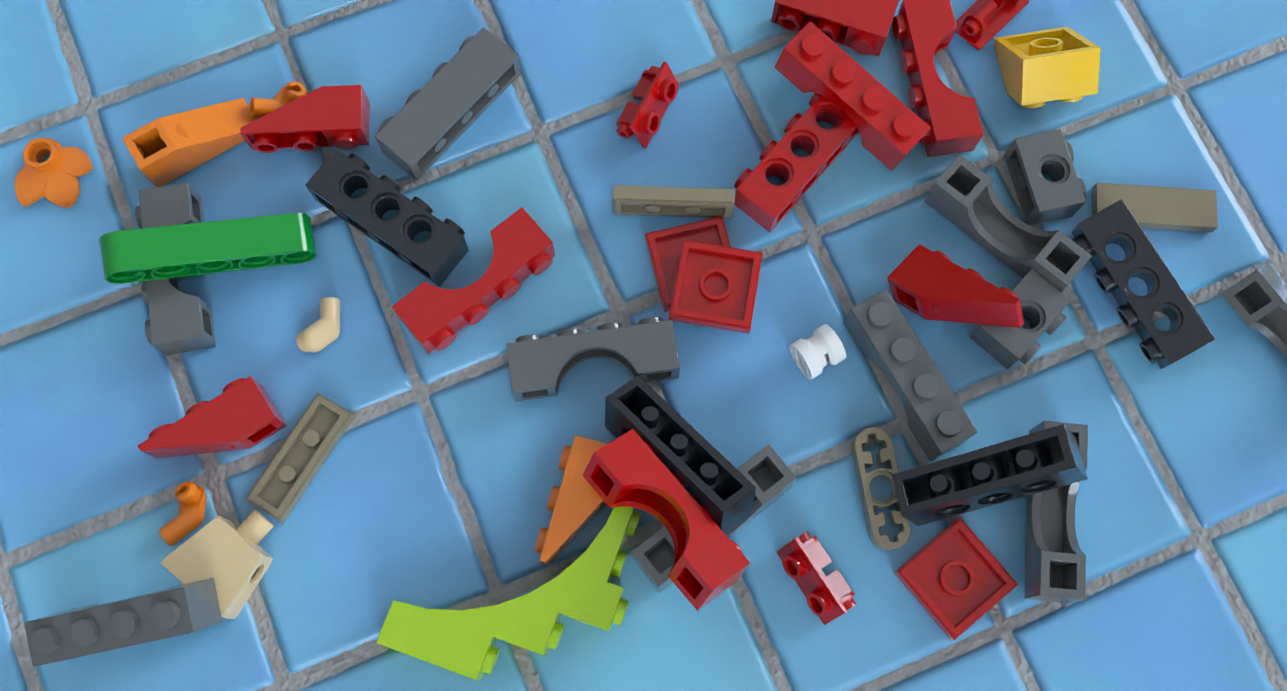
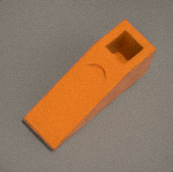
M239 98L157 118L122 137L139 169L156 187H162L245 141L240 133L241 127L257 119L250 116L249 106L245 99Z
M575 435L572 446H564L559 462V470L565 471L561 486L554 485L552 487L547 504V510L553 512L549 528L541 527L535 546V552L541 553L539 561L542 565L549 566L606 505L604 500L582 475L593 453L608 443Z

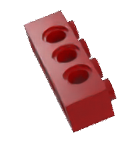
M814 93L808 103L811 107L803 115L796 113L786 125L784 137L778 143L772 140L762 151L759 157L761 162L753 171L747 168L734 184V188H736L734 205L770 233L859 133L858 128L848 114L836 103L820 94ZM826 121L833 126V128L824 129L817 124V122ZM796 148L804 149L808 152L809 156L799 157L792 150ZM769 176H778L782 178L785 183L782 185H773L769 183L766 178Z

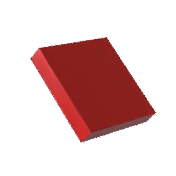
M723 216L645 233V241L664 312L670 311L682 239L731 247Z
M682 239L668 320L749 334L763 253Z
M960 517L893 572L951 641L958 638L1018 585Z

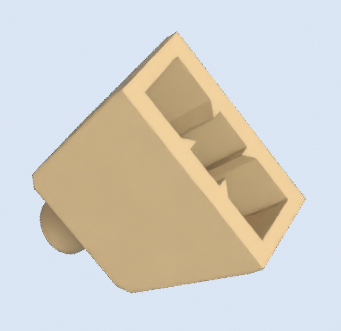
M255 509L239 527L230 520L218 516L166 556L160 563L183 584L214 578L222 618L234 620L272 563L273 558L258 544L274 525Z

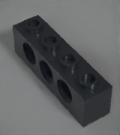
M335 149L305 184L315 201L440 287L469 251L463 236L465 234L463 229L448 218L442 222L433 216L431 207L420 198L414 196L410 200L401 194L402 189L386 175L378 178L369 172L371 168L359 156L351 153L348 157L338 149ZM360 188L367 189L363 196L351 198L355 190ZM399 210L395 218L382 220L383 215L387 211ZM419 232H431L430 237L426 241L420 243L413 241Z
M1122 199L1082 221L1072 231L1075 238L1072 241L1092 255L1089 260L1097 271L1094 273L1097 284L1105 294L1111 293L1119 304L1116 310L1121 321L1129 329L1134 327L1142 339V342L1139 343L1140 349L1150 363L1155 364L1157 362L1161 369L1215 340V337ZM1111 243L1119 245L1124 250V260L1114 261L1110 259L1105 252V246ZM1137 277L1142 279L1147 285V294L1145 296L1133 294L1128 287L1129 278ZM1153 312H1162L1167 315L1170 320L1168 331H1160L1154 327L1151 321Z
M639 376L606 397L605 427L616 438L633 429L643 441L653 448L655 455L669 471L681 480L684 488L698 504L711 514L713 521L725 534L751 515L756 487Z
M1064 424L892 475L901 515L918 526L1088 479L1076 438Z

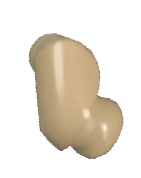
M333 297L320 299L319 320L299 332L296 337L297 346L301 351L319 352L339 337L340 299Z

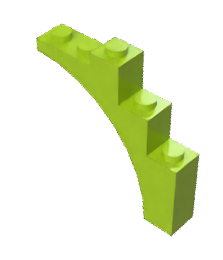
M623 506L613 508L605 526L587 550L560 575L528 594L498 605L466 610L426 609L393 600L376 643L471 679L481 681L484 673L491 675L500 653V649L494 647L497 639L546 656L549 648L556 650L565 627L564 624L558 623L561 615L610 633L612 624L621 626L629 601L622 598L624 588L609 583L611 576L619 578L627 558V553L621 551L626 535L634 537L642 513L636 511L635 507Z

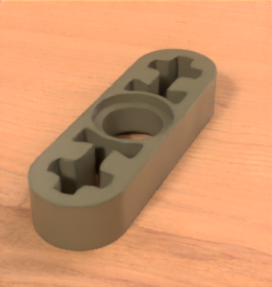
M869 427L862 430L854 439L852 455L870 540L877 548L884 551H892L903 546L908 541L911 527L909 520L901 515L892 475L899 473L891 437L883 429ZM868 437L872 438L874 444L882 445V449L876 454L877 464L880 466L886 463L888 469L878 468L866 473L865 467L870 468L873 465L871 453L869 451L863 452L862 446L868 442ZM882 477L889 481L892 487V494L889 499L878 500L871 495L869 484L873 478ZM895 504L896 511L892 510L888 513L891 526H898L900 529V533L893 538L894 542H890L887 535H880L879 528L885 525L884 512L875 515L873 508L884 509Z

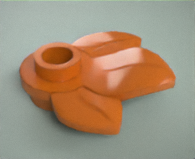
M50 138L31 140L23 150L25 166L15 177L14 187L17 199L22 206L28 207L45 196L50 202L59 207H72L80 195V184L77 177L88 174L93 170L90 158L77 147H62L57 141ZM47 155H50V157L42 163L43 158Z

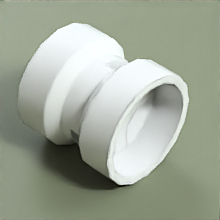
M823 324L813 330L812 337L798 339L789 345V351L795 364L809 380L822 374L823 368L828 364L837 365L847 357L845 348L838 335L827 324Z

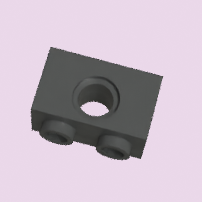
M1058 129L1015 138L1004 156L1026 223L1031 226L1073 217L1086 202V188L1083 180L1077 177L1073 165V149L1069 142H1065L1062 130ZM1041 172L1051 175L1054 182L1046 180Z
M1033 268L1012 290L1020 299L1022 315L1029 321L1030 329L980 325L970 336L974 342L1007 370L1018 360L1025 365L1040 349L1041 345L1036 342L1044 331L1051 335L1067 318L1061 312L1071 300Z

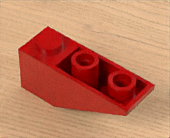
M775 0L771 22L779 24V26L788 31H801L811 21L833 42L851 47L860 54H872L879 57L899 0Z
M362 85L321 86L241 127L240 133L252 150L262 153H273L278 151V149L284 148L314 151L318 147H336L342 150H351L359 145H369L370 102Z
M919 244L887 277L894 301L926 320L1020 328L1024 324L1020 299L1013 291L1006 287H996L971 268L964 269L958 266L941 251L935 250L933 252Z
M249 376L246 379L239 378L230 382L223 388V393L214 399L202 401L191 406L186 411V416L175 423L157 427L149 433V439L137 446L141 452L156 459L251 449L287 425L264 387Z

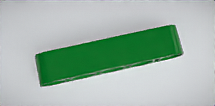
M303 213L120 230L106 233L99 238L105 280L115 284L292 265L311 261L317 256L310 216Z

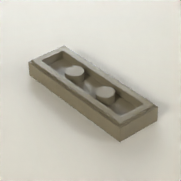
M1096 183L1092 187V216L1122 199L1141 228L1213 232L1218 228L1216 190Z
M613 185V213L615 215L709 218L723 216V218L732 217L735 203V189Z
M317 393L245 500L284 523L355 416Z

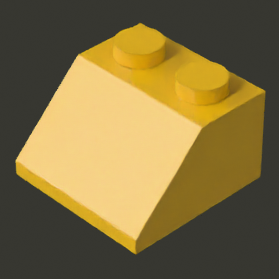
M1066 26L994 38V48L1006 92L1021 106L1038 108L1044 106L1045 102L1048 101L1076 102L1081 100L1083 96L1098 94L1101 47L1070 27Z

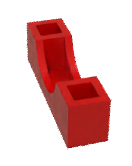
M903 0L897 16L893 17L892 28L895 39H900L902 46L900 55L901 69L904 74H908L911 84L908 90L910 106L912 109L916 108L918 117L931 127L919 140V143L925 144L927 157L973 151L983 136L975 98L960 95L948 88L939 78L934 65V56L948 47L957 29L951 1Z
M811 21L784 47L774 67L802 93L813 92L820 94L842 108L858 128L862 146L890 171L898 165L931 128Z
M523 207L490 231L494 247L493 258L488 270L479 280L460 289H442L424 281L392 306L398 318L428 355L435 349L440 351L448 347L455 340L456 333L467 324L472 326L480 322L488 314L490 306L499 299L507 300L520 289L522 281L531 274L537 276L543 273L552 264V258L555 257L553 242Z
M633 429L593 453L582 476L610 508L624 506L642 509L655 516L664 524L673 539L675 547V560L668 577L697 611L737 581L750 564L740 547L727 537L713 521L711 514L698 504L684 488L681 480L669 471L655 455L653 448L643 441Z

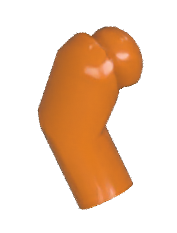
M290 81L272 99L252 97L249 104L250 116L260 118L306 95L304 85L297 81Z
M184 482L177 487L175 496L179 502V515L159 529L161 537L170 546H174L204 521L207 496L204 489L193 482Z

